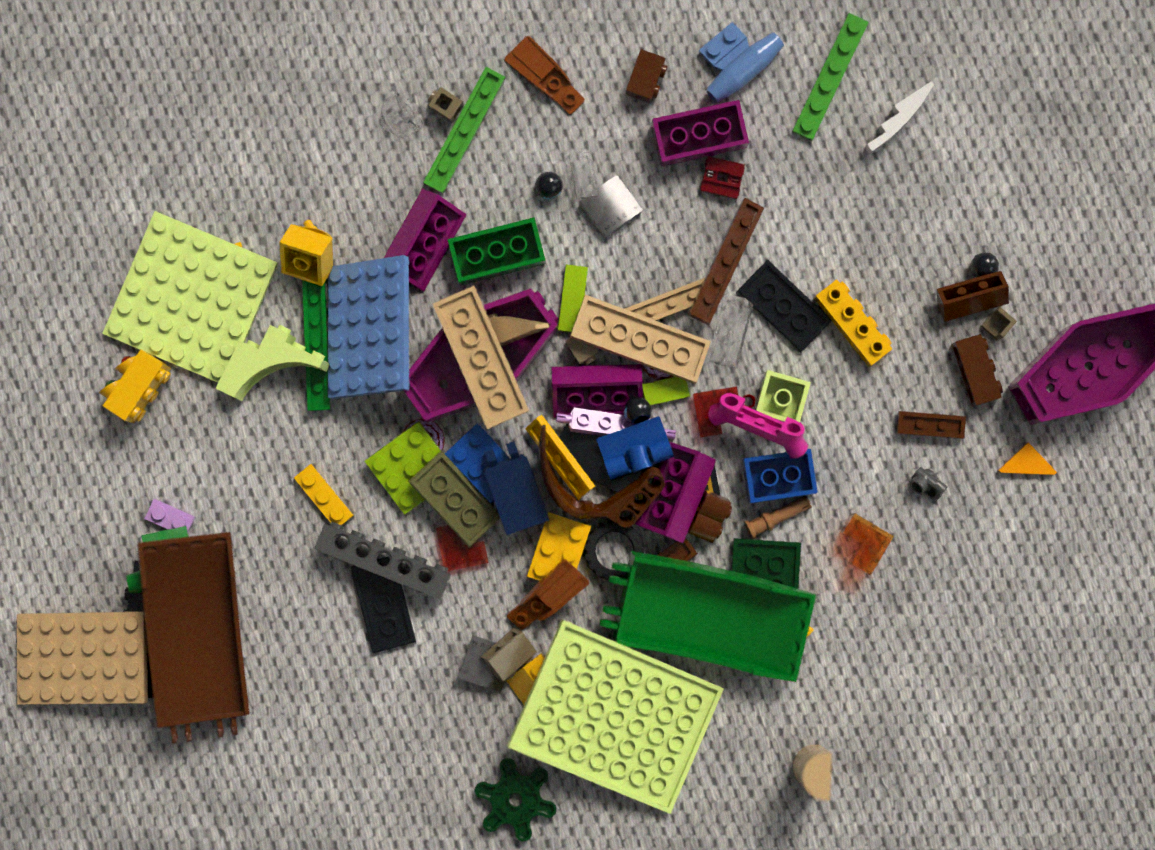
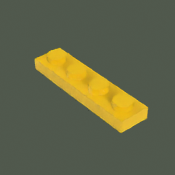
M540 415L525 430L539 447L542 425H546L545 446L547 459L577 499L580 500L595 485L549 423Z

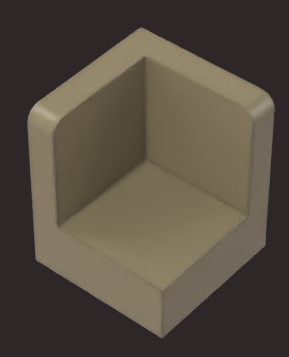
M999 307L991 313L981 327L998 341L1008 333L1017 321Z

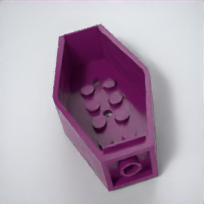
M531 288L483 305L487 316L497 314L498 317L510 316L544 322L549 325V328L501 347L516 382H518L558 330V317L552 309L547 311L544 306L546 301L539 291L534 293ZM443 327L409 369V390L404 391L427 423L477 406ZM442 380L448 382V386L444 389L439 385Z
M1155 303L1081 320L1061 330L1008 386L1029 424L1033 425L1097 410L1126 400L1155 370ZM1125 340L1130 342L1128 349L1123 346ZM1086 362L1092 364L1091 370L1085 369ZM1048 384L1054 386L1053 392L1047 391L1046 386Z

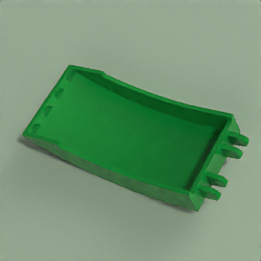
M631 551L628 564L612 563L611 568L617 571H625L626 577H609V582L624 585L619 607L604 605L602 609L606 614L617 615L616 621L600 619L599 625L614 629L613 639L615 642L628 647L701 660L752 673L757 676L797 682L816 594L726 569Z

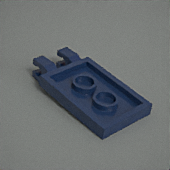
M514 441L506 444L510 458L497 462L493 449L484 452L489 466L485 467L486 471L484 473L506 535L549 521L528 458L524 454L519 455Z

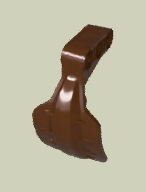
M542 425L539 441L542 477L546 489L554 502L568 514L580 519L608 517L620 526L628 528L635 524L663 490L665 481L661 471L656 467H649L644 470L636 481L599 504H594L591 500H578L574 493L558 480L551 469L546 455V425ZM652 477L659 478L656 483L648 482ZM638 494L645 495L641 500L634 499ZM624 511L631 512L627 517L620 516Z

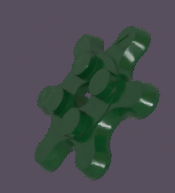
M505 758L499 765L502 776L498 783L489 784L482 781L475 787L477 797L488 800L492 805L491 813L483 820V827L488 832H494L500 825L508 823L514 827L516 838L519 841L526 842L532 836L530 821L534 816L540 815L545 818H551L556 814V805L552 801L544 800L539 794L540 787L547 782L549 774L546 769L540 767L535 769L529 776H522L517 772L515 761L511 758ZM513 793L520 794L522 797L521 804L517 806L512 805L509 801L510 795Z

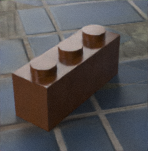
M1002 271L937 289V306L944 322L1009 304V286Z
M981 334L952 343L972 407L1002 398V385L999 380L996 381L994 372H996L995 364L992 359H989L987 354L989 350L987 340L982 338Z

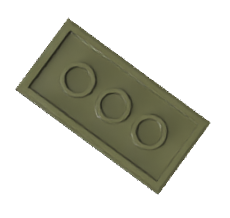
M442 451L436 454L408 481L468 547L472 546L500 519L498 511Z

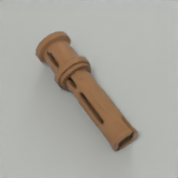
M805 495L773 512H763L760 517L754 520H746L744 524L750 537L755 539L756 535L766 530L772 531L775 525L811 509L812 506Z

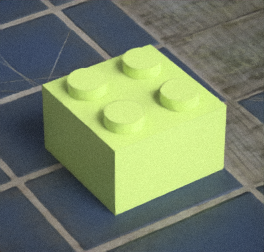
M767 370L764 374L755 410L782 422L787 417L800 422L811 382Z

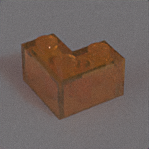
M856 513L850 514L840 531L841 534L859 544L848 564L866 575L873 573L894 537Z

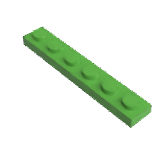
M848 13L794 126L793 133L810 141L813 140L869 23L868 21Z
M485 67L423 182L424 185L444 194L506 79L505 76Z

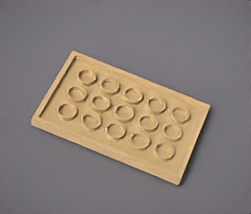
M143 611L17 614V704L148 703L147 641Z

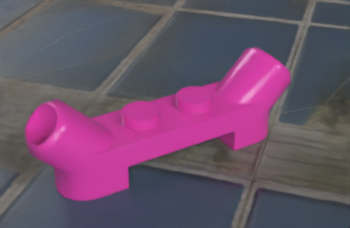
M732 393L722 395L720 402L713 404L709 409L708 417L714 425L730 423L784 447L790 458H799L807 451L808 444L803 438L805 428L802 423L787 417L784 422L744 406L746 399Z

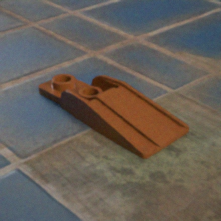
M526 36L504 58L523 78L548 98L556 101L568 114H573L584 103L585 98L571 86V81L560 66L530 36Z
M563 559L526 594L521 603L508 612L507 618L520 630H524L536 619L543 621L555 614L588 586L589 580L569 561Z

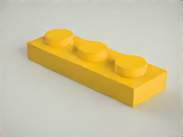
M312 464L308 465L294 477L296 482L330 523L332 521L343 525L354 516Z

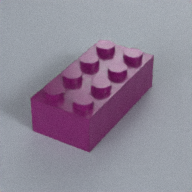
M740 100L653 118L651 123L661 167L741 150L749 145Z

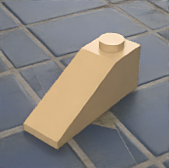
M497 314L488 315L501 347L549 328L548 323L510 316L498 317Z

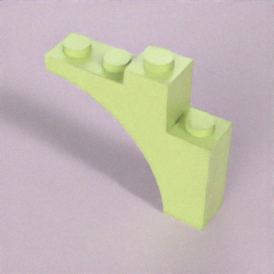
M270 325L260 345L248 340L247 344L239 340L215 389L243 401L246 394L256 383L275 371L289 367L304 366L327 372L330 365L324 361V355L313 351L312 354L306 352V347L295 342L296 338L290 335V329L279 325L278 328Z

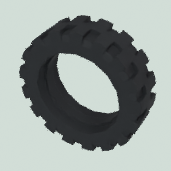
M614 521L602 523L590 533L586 540L585 558L587 564L596 575L603 579L609 580L610 576L625 578V571H617L602 566L596 556V545L603 535L610 532H619L626 535L631 541L633 551L644 553L643 540L632 526L628 528L622 527Z

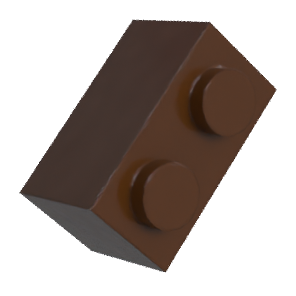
M640 49L625 95L647 103H651L652 98L656 99L661 87L657 85L660 77L664 78L668 68L667 65H664L666 58Z

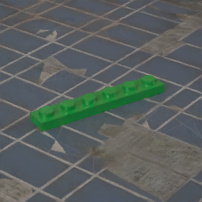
M302 280L305 351L310 354L316 351L324 355V361L328 362L326 281L323 286H319ZM306 367L307 410H331V399L328 398V370L325 372L320 369Z

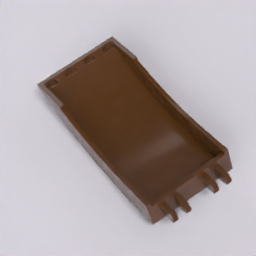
M224 532L137 543L156 728L170 726L172 744H177L178 734L176 732V725L184 724L186 742H191L190 723L216 720L219 738L223 737L224 734L222 719L230 718V731L232 735H238L236 717L250 715L241 643L231 533Z

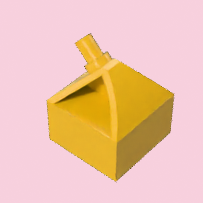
M306 220L303 223L304 226L291 224L279 242L281 273L323 286L333 267L332 236L314 226L311 220Z

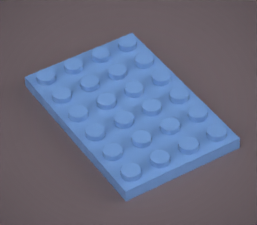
M401 255L332 267L328 285V363L330 365L328 368V398L339 399L409 390V257Z

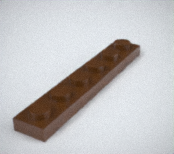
M747 198L742 200L689 311V316L706 325L710 324L764 207Z

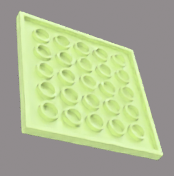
M154 211L102 334L137 349L144 350L151 355L215 382H219L239 340L245 343L279 263Z

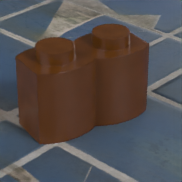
M705 489L688 533L711 543L718 539L723 529L721 526L725 518L728 519L732 512L729 499Z

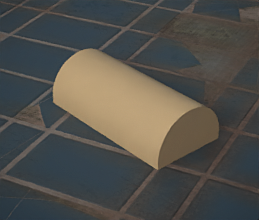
M809 745L802 748L794 758V776L813 797L830 801L832 753L821 745Z

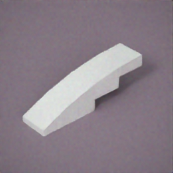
M932 81L894 105L891 110L895 116L881 124L878 128L881 135L865 146L864 149L868 155L887 143L905 126L934 86Z

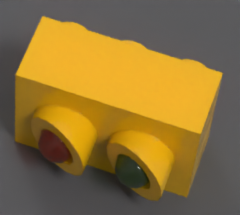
M141 349L136 356H126L116 366L115 370L123 374L121 379L107 381L105 387L99 391V394L107 398L103 407L124 421L135 423L136 420L139 422L146 413L144 408L149 402L152 403L159 394L157 389L161 383L165 384L171 376L169 372L171 367Z

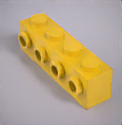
M836 279L818 293L814 300L832 320L865 364L870 367L892 350L890 346L892 343L884 333L881 335L876 329L878 325L871 316L867 317L864 314L862 304L857 299L853 300L848 294L850 290L843 281L839 282Z

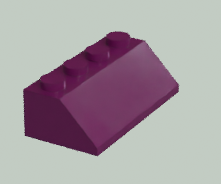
M422 189L384 258L401 255L409 257V284L425 291L449 248L448 239L455 237L467 214L440 195Z
M641 364L552 367L553 418H556L557 413L570 415L573 408L624 415V406L632 397L643 398Z
M669 442L674 457L661 461L658 467L663 475L665 486L636 521L635 525L683 543L716 459L700 451ZM654 477L652 483H656L659 478Z

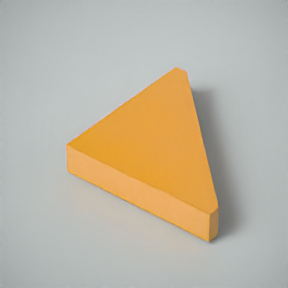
M1029 442L997 470L999 473L1055 475L1057 473Z

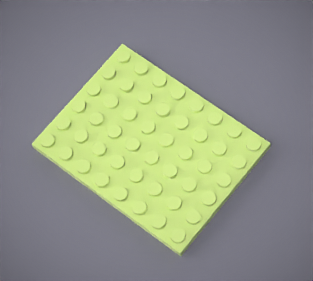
M561 619L507 747L671 814L724 688Z

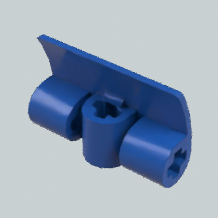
M659 416L596 439L611 480L631 472L636 473L652 467L653 464L674 457Z

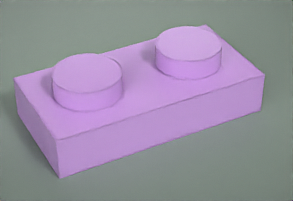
M153 499L145 516L146 520L168 530L186 526L188 533L196 518L157 499Z

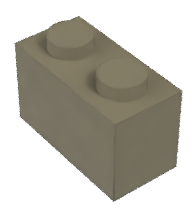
M513 628L480 657L496 678L505 681L513 677L519 667L529 663L537 651L522 631Z

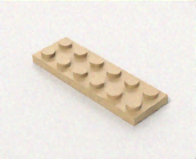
M475 286L433 303V307L487 430L529 412Z
M585 295L569 337L696 384L711 343L709 340Z

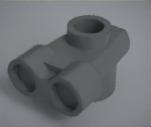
M922 467L914 473L909 483L915 493L922 495L926 492L934 502L948 488L941 480L936 479L932 470L923 469Z

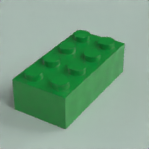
M535 217L448 239L460 286L546 264Z

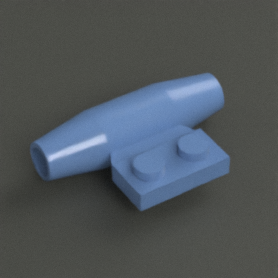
M731 22L699 50L702 57L713 68L721 70L706 89L709 97L715 103H718L744 87L765 69L784 47L782 40L775 33H771L749 46L747 37Z

